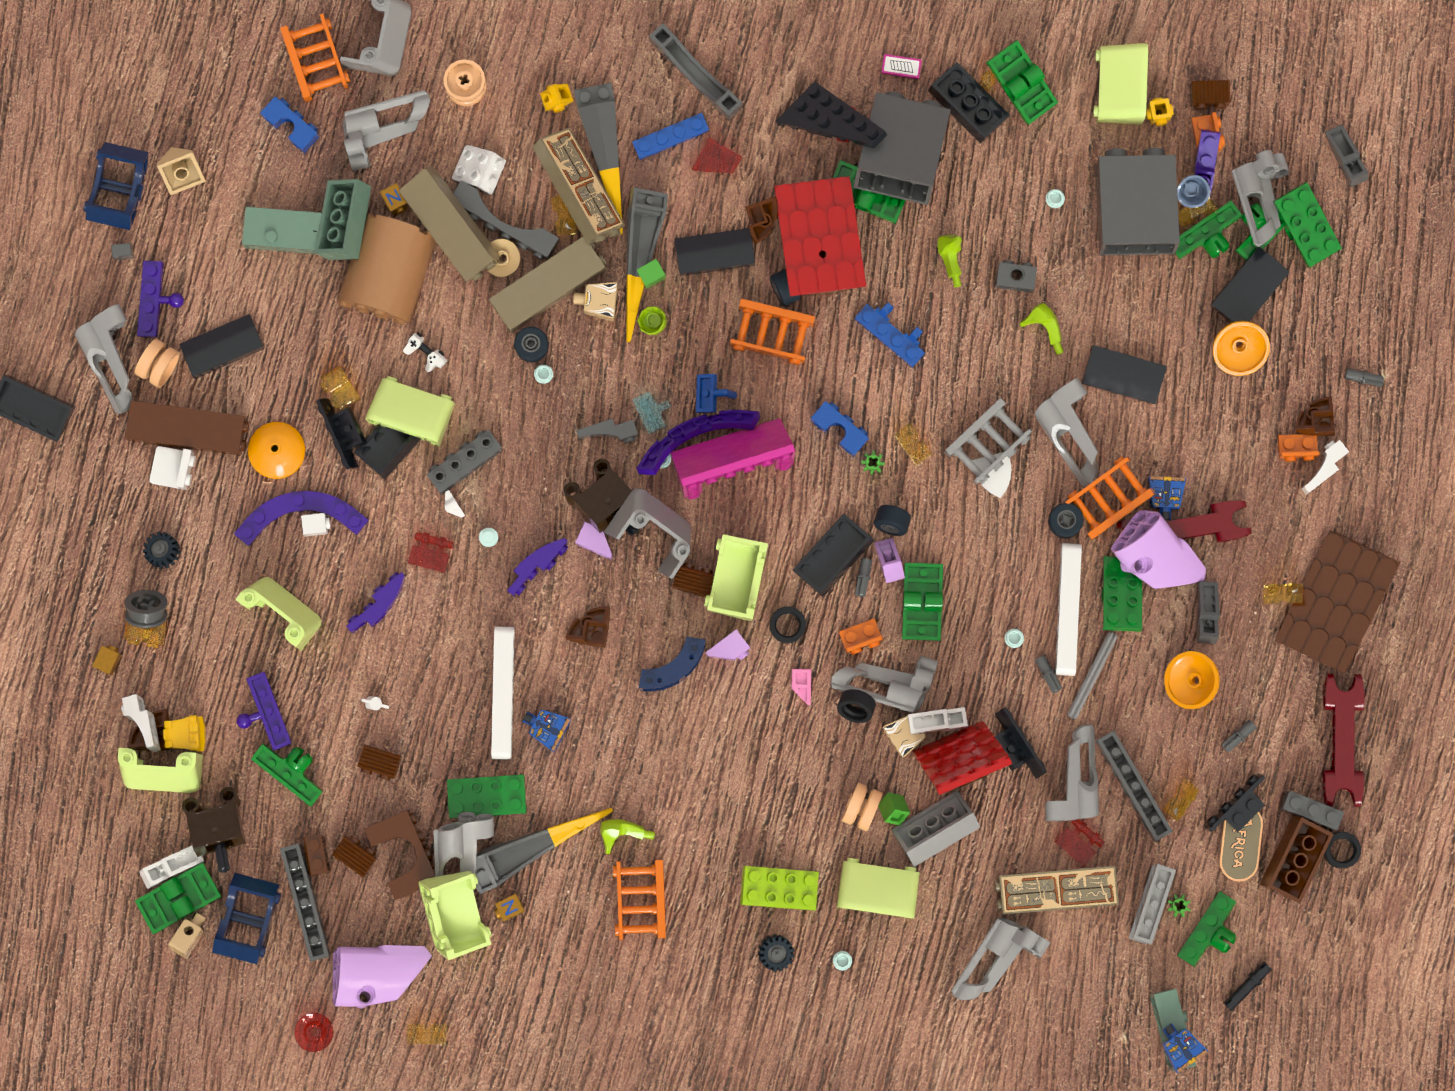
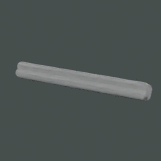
M1109 632L1067 713V716L1071 719H1077L1118 638L1115 633Z

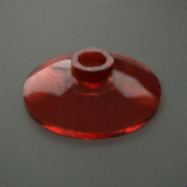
M320 1013L304 1015L295 1026L294 1035L296 1042L301 1048L309 1052H318L325 1049L333 1038V1026L330 1020ZM314 1028L318 1030V1034L316 1036H313L311 1034V1031Z

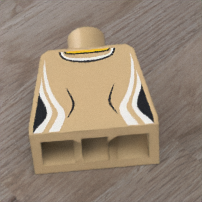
M616 282L586 285L585 294L574 293L573 304L584 305V314L614 321L618 285Z
M908 716L882 727L901 758H904L926 738L924 733L911 735Z
M195 912L190 921L185 919L168 944L170 950L188 959L203 934L200 926L204 922L205 917ZM187 931H194L193 934L186 935Z

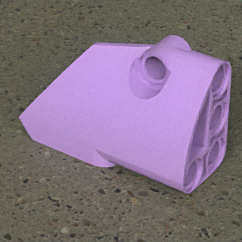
M1146 510L1137 512L1111 547L1112 552L1121 562L1120 566L1124 572L1133 573L1154 589L1186 585L1205 580V566L1191 547L1183 539L1176 536L1159 512Z
M382 945L378 946V948H336L333 952V1005L362 1009L369 1005L397 1000L432 955L425 946ZM364 994L367 997V1002H362L359 995Z

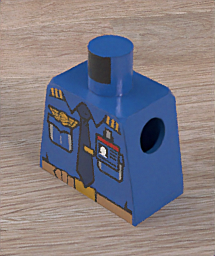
M1149 476L1147 478L1148 489L1152 488L1156 493L1150 498L1151 509H1160L1159 513L1165 521L1171 520V510H1178L1181 506L1186 478Z
M541 709L538 716L527 712L522 722L532 726L529 732L532 737L555 752L571 719Z
M1170 1023L1162 1029L1168 1038L1162 1043V1046L1175 1073L1181 1072L1208 1053V1050L1186 1028L1178 1032L1173 1024Z

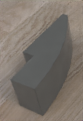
M1340 125L1326 131L1325 135L1350 187L1368 180V171L1344 126Z

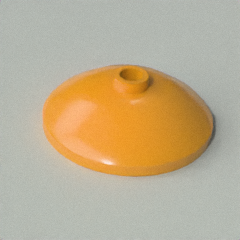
M1237 321L1230 323L1222 328L1215 337L1212 347L1213 357L1216 364L1224 372L1235 376L1249 375L1260 369L1266 362L1270 352L1269 338L1265 331L1253 322ZM1237 342H1242L1240 346H1236Z
M271 422L261 426L253 433L248 444V457L253 468L261 475L271 479H282L294 474L302 465L305 457V443L301 434L291 425L283 422ZM278 446V450L273 452L272 447Z
M1195 651L1183 652L1174 657L1166 668L1164 675L1166 692L1169 698L1182 708L1198 709L1206 706L1213 700L1219 688L1220 678L1215 663L1203 653ZM1196 677L1199 678L1198 684L1195 683Z

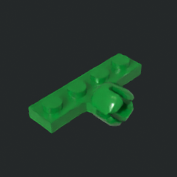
M1229 201L1179 236L1180 243L1175 253L1179 260L1198 247H1204L1211 258L1220 256V251L1224 253L1228 250L1229 242L1222 234V231L1242 217L1234 203Z
M1256 203L1251 205L1250 208L1258 230L1266 224V219L1262 207ZM1279 212L1278 215L1281 226L1276 230V233L1272 238H1270L1266 243L1260 246V248L1264 249L1269 244V242L1285 226ZM1243 213L1241 218L1248 225L1245 213ZM1251 233L1235 249L1245 261L1258 247L1254 244Z
M263 743L251 760L312 807L324 792L304 774L312 762V757L308 753L302 756L305 750L295 747L286 758H282Z
M1219 891L1177 956L1195 967L1209 946H1213L1222 953L1228 952L1231 947L1223 940L1225 939L1234 944L1236 935L1224 927V922L1237 902Z

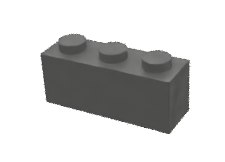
M1286 791L1280 807L1282 811L1302 817L1332 831L1338 830L1344 812L1292 791Z

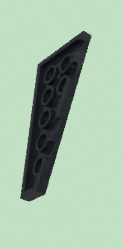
M815 81L775 121L778 126L784 127L786 125L795 130L802 129L808 133L828 138L836 137L841 141H853L855 144L875 148L887 136L885 130Z

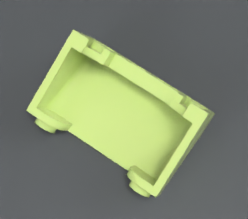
M1148 44L1100 46L1099 50H1096L1095 61H1099L1100 65L1098 105H1094L1093 117H1097L1096 123L1142 125L1146 116Z
M387 376L386 379L382 378L367 412L366 421L376 426L380 423L382 427H388L421 438L424 441L426 439L431 444L440 447L455 405L451 401L452 397L444 394L437 396L398 383V379Z
M724 534L722 539L718 538L716 550H719L712 590L710 595H706L704 606L708 607L707 611L753 621L768 543Z
M269 577L259 579L244 589L235 599L247 609L254 606L263 608L267 604L290 622L285 630V637L301 651L321 626V618L314 611Z
M129 748L118 749L119 767L123 783L127 788L194 793L200 788L203 755L192 752L181 753L177 757L176 767L144 765L145 761L138 758L136 750Z
M847 858V861H843L836 907L914 919L920 872H916L917 868L905 866V870L861 864L859 859Z
M471 871L419 881V888L434 945L437 951L447 960L491 945V931L488 926L485 927L481 923L473 892L476 889L478 880L475 873Z

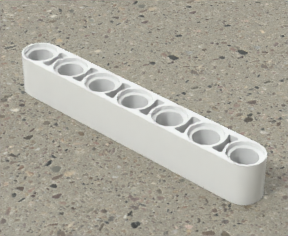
M1062 543L1056 675L1075 676L1081 544Z
M495 626L492 759L512 758L514 627Z

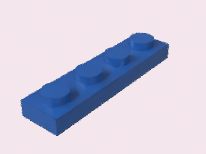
M700 113L637 139L632 144L639 160H642L707 133L709 128L703 114Z

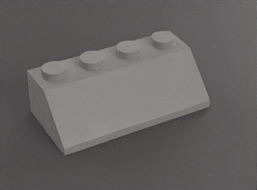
M958 790L891 830L906 856L915 867L979 829L980 825L970 807Z

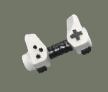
M414 333L408 340V344L403 352L410 355L419 348L428 356L425 367L427 372H431L435 367L441 369L447 362L444 353L441 350L433 351L423 343L424 338L421 333Z

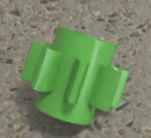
M875 451L870 456L865 453L866 461H861V464L865 465L863 471H871V476L874 471L881 473L879 466L885 465L884 462H880L882 455L876 456ZM870 459H871L872 461L876 460V461H877V462H876V466H877V467H874V466H871V467H870V466H869V462H870L869 460H870Z
M1174 894L1173 901L1167 900L1171 904V908H1168L1167 911H1173V917H1176L1178 913H1180L1181 917H1185L1184 912L1191 911L1187 908V904L1191 901H1185L1184 894L1179 899ZM1181 901L1183 909L1177 911V907L1174 904Z

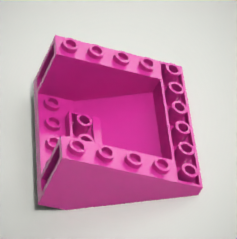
M779 418L756 425L753 430H740L673 451L670 454L683 496L691 500L700 497L702 483L712 484L718 481L717 478L725 476V479L736 476V472L742 470L744 473L755 470V466L762 465L766 467L774 464L775 470L780 469V471L790 469L791 465L794 464L795 449Z

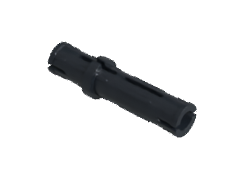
M1263 961L1253 973L1248 974L1249 977L1223 1002L1224 1005L1233 1011L1257 985L1260 986L1262 984L1261 981L1272 971V968Z

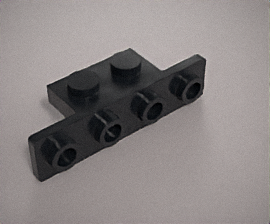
M328 398L318 399L316 401L318 410L325 420L326 428L333 438V444L340 454L343 466L347 470L359 467L352 449L363 444L366 440L351 407H347L335 414Z
M1006 707L995 713V716L1004 728V731L996 735L995 738L1011 759L1010 770L1014 771L1026 763L1036 779L1047 773L1044 763L1034 752L1033 746L1027 741L1022 729L1013 719L1012 713Z
M1259 773L1253 774L1247 780L1248 784L1244 788H1239L1233 794L1234 798L1230 802H1225L1220 807L1221 811L1216 816L1213 815L1207 820V825L1204 828L1212 832L1225 819L1236 832H1239L1265 806L1252 792L1265 777Z

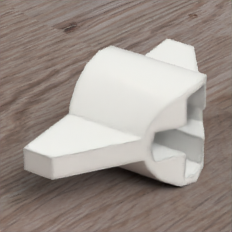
M447 490L445 492V510L461 518L465 515L450 491Z
M369 696L367 699L361 698V701L365 702L367 709L379 710L381 707L389 709V706L382 704L381 699L378 697Z

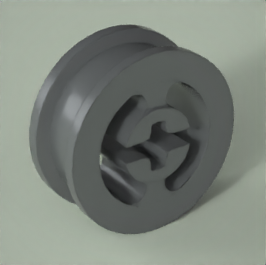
M140 590L129 594L125 598V620L130 625L139 628H153L167 620V598L163 594L153 590Z

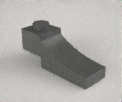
M609 419L576 430L579 440L591 437H613L619 439L620 443L628 444L635 441V438L638 437L633 420L614 425L613 419Z
M1199 581L1196 625L1197 643L1216 644L1219 638L1218 619L1220 617L1218 582Z

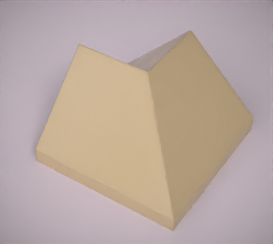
M171 147L156 164L170 195L206 182L197 157L192 150Z

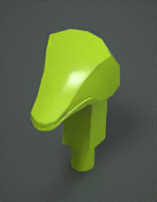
M948 234L938 238L937 248L944 261L948 278H952L954 288L962 286L959 277L962 273L957 262V253L961 251L962 237Z
M1045 303L1036 305L1031 313L1019 323L1020 327L1034 323L1043 324L1048 331L1050 344L1053 345L1056 354L1063 353L1064 351L1060 344L1062 341L1060 327L1056 315Z
M622 819L606 820L601 822L600 825L605 854L611 853L615 840L621 835H630L641 840L642 838L653 840L655 832L644 830L643 826Z

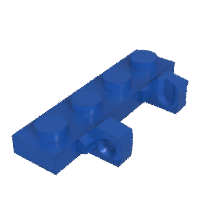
M887 303L882 310L879 307L874 310L866 304L855 317V320L913 368L925 354L918 347L920 342L917 340L923 331L916 327L910 336L907 333L902 334L888 322L890 319L887 316L894 309L890 303Z

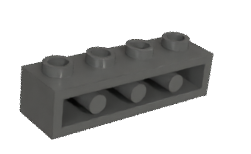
M482 430L475 436L476 439L471 443L467 441L459 447L460 451L456 454L450 453L444 458L445 462L440 465L435 464L428 470V478L441 495L503 451L489 430L486 432Z

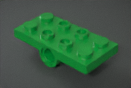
M1018 40L1013 41L986 62L1026 125L1031 124L1058 103L1044 81L1045 76L1042 70L1032 63Z
M840 160L833 178L850 176L854 207L896 224L906 200L854 188L858 167Z
M1307 182L1273 201L1285 224L1284 228L1288 237L1296 244L1307 267H1312L1342 249Z
M1104 556L1102 588L1103 630L1141 632L1142 580L1133 573L1124 572L1120 566L1121 562L1117 557Z
M904 563L902 640L941 641L943 564Z
M525 775L447 779L449 818H458V814L462 812H472L475 816L480 814H491L493 816L527 814Z
M201 863L136 899L135 903L154 935L219 899L222 895L205 864Z

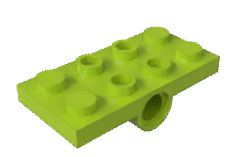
M743 866L740 905L816 911L819 872Z

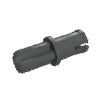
M1349 367L1346 370V380L1360 382L1361 385L1369 384L1377 387H1382L1383 376L1367 373V370L1363 372Z
M861 558L859 573L856 575L857 583L854 593L858 597L866 596L868 581L871 580L869 576L873 563L870 559Z
M1043 655L1036 659L1034 662L1043 675L1041 677L1046 680L1052 693L1060 691L1062 686L1054 673L1055 669L1052 670L1046 656Z
M1247 720L1238 730L1233 731L1234 733L1221 744L1225 751L1230 752L1240 742H1245V738L1256 730L1257 727L1251 720Z

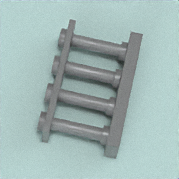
M1001 398L944 452L949 458L952 455L957 456L978 477L973 482L975 485L979 482L981 484L986 482L990 478L988 474L993 469L996 472L1004 464L1002 462L1003 459L1006 457L1010 459L1018 451L1016 447L1020 443L1025 445L1031 439L1030 434L1032 430L1029 429L1024 433L1004 412L1005 409L1003 407L1006 403ZM992 417H999L1019 438L1012 446L990 425L991 422L989 420ZM980 429L982 431L985 430L1005 451L998 459L976 438L977 435L975 433ZM966 442L971 443L990 462L991 465L984 472L963 452L962 446Z
M1160 864L1152 865L1129 939L1152 945L1176 872L1175 869Z

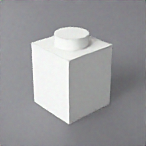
M325 513L301 516L303 535L305 537L328 534V529H331L330 517L327 518Z

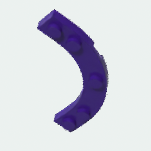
M719 411L718 415L707 417L704 414L677 425L667 432L668 435L661 441L657 440L648 449L636 468L638 474L656 475L664 460L675 448L702 433L726 428L753 430L761 417L759 411Z
M297 491L277 496L259 506L247 517L234 535L250 547L270 523L285 514L298 511L325 513L340 521L356 535L360 533L369 520L355 508L337 497L321 492Z

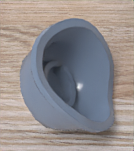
M1198 175L1185 177L1177 187L1178 201L1189 208H1197L1204 205L1210 195L1207 181Z

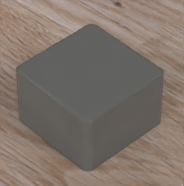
M131 243L111 245L112 258L114 260L134 259V248Z

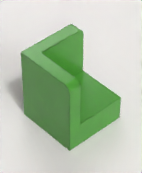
M657 259L637 269L646 289L666 279V275Z
M888 792L878 805L884 822L901 825L910 814L907 803L902 795Z

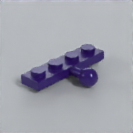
M143 261L138 337L158 338L160 304H170L174 308H179L184 303V298L179 293H173L171 296H161L164 267L162 261Z
M262 672L246 678L258 712L250 715L246 713L240 714L236 719L237 725L242 729L250 727L253 721L262 719L274 751L292 744L266 673Z

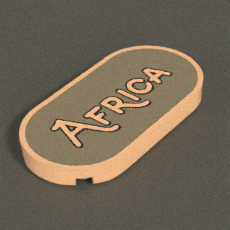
M1259 812L1239 832H1236L1225 819L1223 821L1219 866L1223 874L1230 880H1248L1258 869L1263 820Z

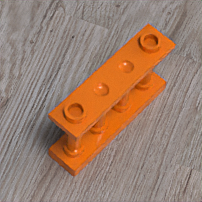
M320 14L321 23L297 31H290L288 26L280 28L305 102L313 100L311 94H314V91L341 82L345 89L349 88L347 82H350L347 70H342L329 31L333 29L330 19H325L324 14ZM325 29L328 40L301 49L299 47L295 48L294 41H297V38ZM331 47L333 58L306 67L305 65L301 66L299 59H302V56ZM337 65L340 75L313 84L311 82L307 83L305 77L309 73Z
M741 299L739 309L744 314L737 340L731 339L730 346H733V349L737 351L747 349L788 359L789 363L795 365L804 363L805 357L800 356L806 329L809 326L813 327L815 316ZM753 313L761 314L760 317H762L756 344L744 342L750 317ZM772 317L778 318L781 322L774 349L763 347L769 319H772ZM790 322L798 323L799 326L793 354L781 351L787 326Z
M1123 456L1114 462L1115 466L1080 492L1075 490L1067 496L1069 500L1065 503L1070 504L1074 502L1090 524L1091 531L1087 534L1092 540L1156 494L1152 488L1148 490L1146 487L1143 488L1126 465L1131 460L1130 457L1125 459ZM1119 468L1137 491L1136 495L1138 497L1133 501L1127 499L1111 477V474ZM1101 481H1106L1122 503V509L1118 512L1110 508L1095 486ZM1089 491L1106 514L1107 520L1103 523L1097 522L1079 497Z
M655 860V864L647 867H621V862H616L617 866H613V877H617L618 924H615V936H619V940H623V934L654 933L658 934V938H666L663 860ZM652 874V876H656V884H652V886L622 887L621 875ZM653 894L657 897V903L646 906H622V895ZM653 913V915H657V923H654V925L623 926V914Z

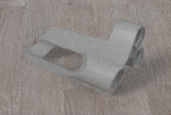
M1270 150L1258 153L1255 162L1244 164L1231 171L1253 242L1258 247L1272 238L1276 230L1281 226L1278 211L1273 203L1275 198L1270 180L1289 174L1284 154L1277 153L1273 155ZM1248 197L1259 198L1266 219V224L1258 230Z
M999 917L952 988L953 996L959 1000H971L977 998L981 992H990L1023 948L1040 959L1050 945V942L1027 927L1021 926L1010 919ZM987 949L997 954L996 959L979 984H969L966 982Z

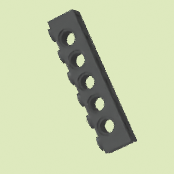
M1115 731L1096 740V744L1153 842L1173 832Z
M298 843L280 848L310 962L330 957L331 952L302 844Z

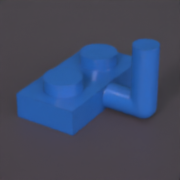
M716 374L697 375L696 413H716L717 397L737 398V393L734 391L717 389Z

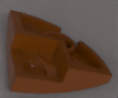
M776 196L745 207L751 222L749 229L755 244L768 237L773 230L775 221L778 218Z
M1332 396L1310 403V408L1305 413L1301 411L1296 421V432L1314 436H1335Z
M608 606L586 611L587 615L581 620L576 618L566 633V640L605 648L610 621V607Z
M162 709L152 714H154L160 751H166L170 749L165 748L163 730L165 729L164 721H169V714L167 709ZM136 726L130 736L128 748L150 751L146 748L140 728Z

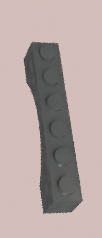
M663 23L649 35L650 42L728 121L742 109V102L728 88L716 80Z
M462 180L453 193L474 221L478 222L480 220L485 223L484 226L487 229L501 232V237L509 241L511 239L516 241V245L525 251L527 249L533 251V255L540 260H543V258L548 260L560 242L557 236L543 228L521 229L500 221L486 208L478 190Z

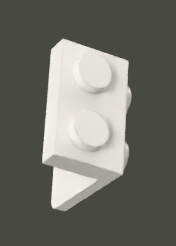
M466 145L452 175V179L458 182L462 180L469 185L479 188L484 193L492 195L506 160L495 152Z
M158 446L155 450L150 482L155 485L187 490L192 480L191 468L194 467L196 461L194 452L188 449L177 450Z

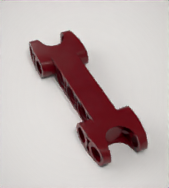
M1246 501L1215 503L1210 505L1211 514L1166 521L1176 536L1181 539L1215 534L1216 542L1221 543L1252 534L1251 528H1239L1232 521V515L1235 511L1247 507ZM1132 518L1116 523L1117 530H1124Z
M1327 673L1323 689V709L1332 710V770H1323L1322 789L1325 805L1332 807L1336 792L1340 789H1345L1351 795L1353 807H1360L1364 792V772L1354 770L1355 711L1364 710L1363 679L1361 674H1354L1350 690L1344 692L1337 688L1334 674Z

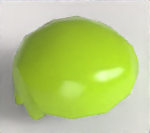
M656 306L647 307L642 310L638 318L640 330L648 335L661 333L667 324L664 311Z

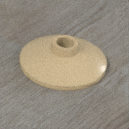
M506 239L492 241L491 245L500 258L495 261L497 265L488 272L497 277H506L513 274L520 264L519 249L513 242ZM502 255L506 256V261L504 262L501 261Z

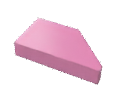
M792 669V690L807 705H811V669Z

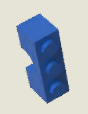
M275 96L260 112L261 116L275 129L284 122L294 124V131L288 138L292 144L305 154L319 138L318 129L312 123L306 124L303 121L304 117L297 110L293 112L288 108L290 106L288 102L283 98L279 100Z
M825 401L810 418V421L824 433L831 426H840L845 432V437L839 446L854 458L869 441L868 433L862 427L857 428L852 424L854 421L845 414L843 416L838 412L839 408L834 403H827Z

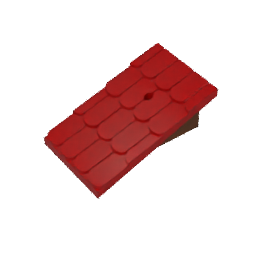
M850 176L774 186L778 202V218L790 297L807 295V297L843 293L847 289L866 287ZM820 252H825V253H826V257H825V258H821V257L819 256V253H820Z
M983 721L966 729L959 730L957 733L940 738V740L926 744L922 748L919 747L912 750L914 757L939 795L985 778L991 773L1012 764L1007 752Z

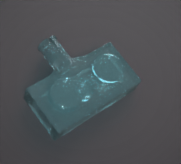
M650 391L632 399L648 434L666 427L661 411L671 407L669 400L657 404L653 400Z

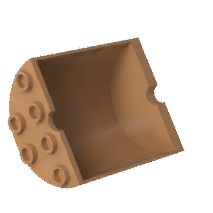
M367 214L359 259H350L337 299L339 306L348 309L352 306L357 308L358 312L368 314V311H371L377 318L386 320V317L394 319L393 322L404 325V323L410 324L436 243L435 239L429 232L420 231L419 227L386 216L376 215L375 217Z

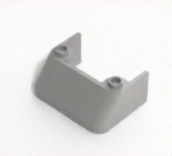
M369 0L372 1L374 9L385 12L378 47L364 48L359 60L341 56L340 61L345 68L394 76L401 69L412 10L410 5L402 0Z
M636 488L629 494L604 533L619 540L629 524L634 528L640 529L651 520L676 539L671 547V551L657 570L659 573L673 579L690 553L691 525L646 490Z

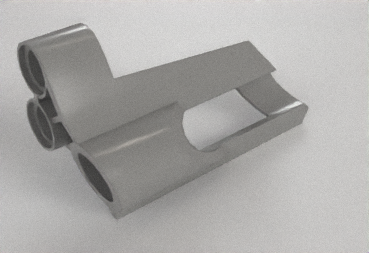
M425 90L344 112V144L352 172L371 167L366 148L416 131L418 122L424 117L430 103V96ZM413 102L412 111L408 119L379 126L376 117L378 111Z
M119 304L105 309L90 322L80 326L75 332V337L90 367L97 375L117 414L128 411L133 399L128 387L130 379L111 336L115 334V331L124 327V323L127 321ZM105 359L121 388L117 396H114L98 364Z
M1075 378L1044 401L1036 410L1035 416L1082 487H1087L1096 480L1098 475V463L1095 460L1098 450L1072 407L1074 403L1088 394L1080 380ZM1068 431L1087 458L1081 470L1059 439Z
M920 656L914 675L860 663L854 668L848 666L838 670L832 676L830 684L832 688L843 692L849 689L864 691L871 695L876 702L916 713L922 706L926 694L931 687L938 661ZM859 675L890 686L887 696L850 686L849 683Z
M1092 724L1081 725L1072 733V743L1068 746L1066 801H1046L1045 821H1071L1099 815L1098 775L1095 762V730ZM1088 742L1090 782H1082L1080 745Z
M462 812L458 814L457 822L446 824L434 830L435 877L444 875L445 864L454 857L460 859V872L471 871L476 874L477 840L494 836L493 815L480 814L475 816L472 812Z

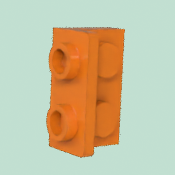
M1212 112L1211 115L1191 118L1196 148L1199 145L1201 129L1220 132L1221 120L1219 116L1217 117L1216 112ZM1220 135L1218 152H1221L1222 146H1225L1223 135Z
M1307 434L1278 435L1279 459H1284V462L1296 461V458H1303V461H1314L1315 457L1320 455L1317 446V436Z
M875 618L839 631L846 654L850 652L851 655L858 654L866 646H869L870 649L881 645L880 641L883 640Z

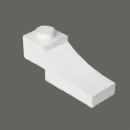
M1340 440L1336 443L1331 441L1324 447L1326 451L1322 453L1324 458L1319 470L1309 483L1302 488L1306 495L1339 470L1334 463L1349 452Z
M137 694L122 698V713L130 720L136 722L144 737L146 748L152 752L160 751L154 714L145 710L143 698Z
M965 707L908 714L911 735L936 731H952L968 727Z
M190 846L141 869L139 873L147 889L203 863L204 860L202 856L197 857L193 847Z

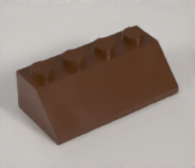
M1292 815L1259 885L1301 904L1334 834L1302 817Z

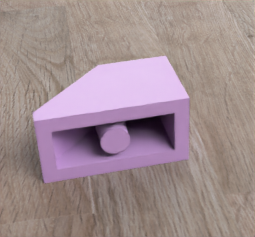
M584 522L575 542L576 545L611 560L613 556L604 532L599 533L590 522Z
M893 538L875 542V549L886 583L905 578L901 559Z
M735 630L709 649L706 655L712 658L733 661L739 658L741 661L749 655L748 650H750V647L740 633Z

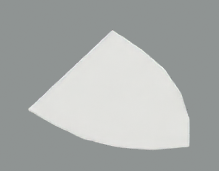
M1004 452L994 454L993 456L998 459ZM985 457L972 460L982 472L991 465ZM1008 457L1003 459L1002 462L1004 464L996 472L993 469L988 474L990 478L981 484L991 494L999 498L1007 490L1011 479L1012 469Z

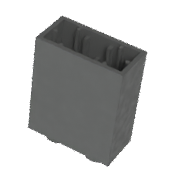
M890 91L885 94L876 92L870 121L885 130L887 136L875 148L863 146L854 188L928 205L951 109L943 108L940 103L933 100H925L923 102L908 100L898 92Z
M1120 148L1105 151V156H1099L1095 169L1099 256L1175 254L1180 243L1176 155H1165V150L1162 148L1145 149L1142 155L1127 156V150Z

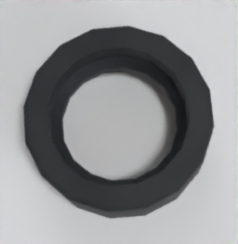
M794 607L779 608L772 614L770 619L772 636L782 643L798 641L806 629V620L803 614ZM792 614L798 619L799 628L794 635L784 636L778 632L776 622L781 615Z
M849 689L841 694L837 710L843 718L851 722L865 723L871 720L876 703L872 696L866 692ZM851 704L858 705V706H860V707H862V708L854 707V706H852Z
M1348 832L1334 833L1324 858L1335 868L1344 869L1351 867L1358 862L1361 856V845L1359 840ZM1346 839L1352 844L1353 854L1349 860L1341 862L1334 859L1331 854V846L1334 841Z

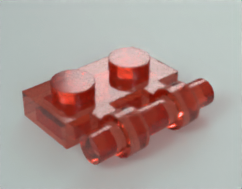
M416 532L414 539L421 541V545H412L408 564L445 574L450 554L443 553L444 548L452 549L453 542L448 541L445 537L437 538L430 536V533L424 532L422 534ZM428 543L438 545L437 551L427 549Z
M1076 819L1071 822L1076 829L1071 831L1066 827L1054 842L1084 867L1097 853L1091 846L1095 843L1101 848L1105 842L1097 832L1094 833L1087 827V823ZM1080 832L1089 838L1087 843L1078 837Z

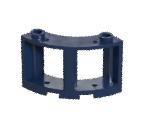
M104 142L102 148L98 149L96 154V160H98L96 177L88 201H85L83 211L86 212V220L122 229H131L137 214L138 201H141L144 185L142 183L144 175L147 173L149 152ZM106 158L136 164L133 185L103 178ZM104 189L130 195L125 211L95 205L99 190Z
M686 637L681 652L673 661L660 668L642 669L639 690L643 692L661 691L685 680L699 664L705 650L706 640Z
M238 873L234 874L229 885L225 907H227L224 919H221L215 935L212 953L258 964L260 957L263 958L265 955L266 946L264 945L275 906L279 904L281 899V893H279L280 884ZM239 891L269 898L265 918L235 910ZM231 921L262 929L257 945L252 946L226 939Z

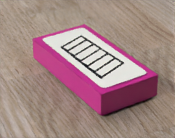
M884 54L881 74L919 80L922 60Z

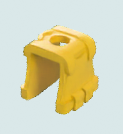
M190 715L179 720L164 721L165 729L163 730L165 748L189 749L197 752L204 751L206 725L203 716Z

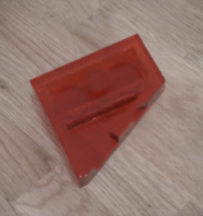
M709 138L692 170L733 174L743 157Z

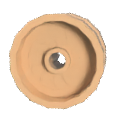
M458 60L452 63L445 71L444 86L446 93L454 103L461 106H471L481 101L487 89L486 78L481 67L474 61Z
M154 339L140 357L135 374L144 380L149 378V382L152 385L160 388L173 373L179 361L180 352L172 347L166 349L165 343Z
M858 782L846 804V811L842 822L851 825L854 823L857 815H859L857 827L867 832L883 793L874 789L870 792L868 799H866L865 795L868 788L866 785Z

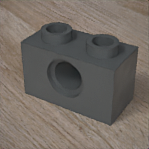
M1003 260V263L999 262L995 288L1033 293L1037 267H1033L1031 263L1017 265L1014 264V261ZM1019 272L1021 279H1013L1011 273Z

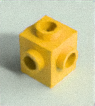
M551 84L546 87L545 91L540 93L545 111L554 110V113L565 110V106L573 102L568 84Z
M1154 98L1146 108V119L1150 120L1151 125H1166L1172 115H1174L1173 106L1169 104L1168 98ZM1156 111L1161 112V115H1156Z

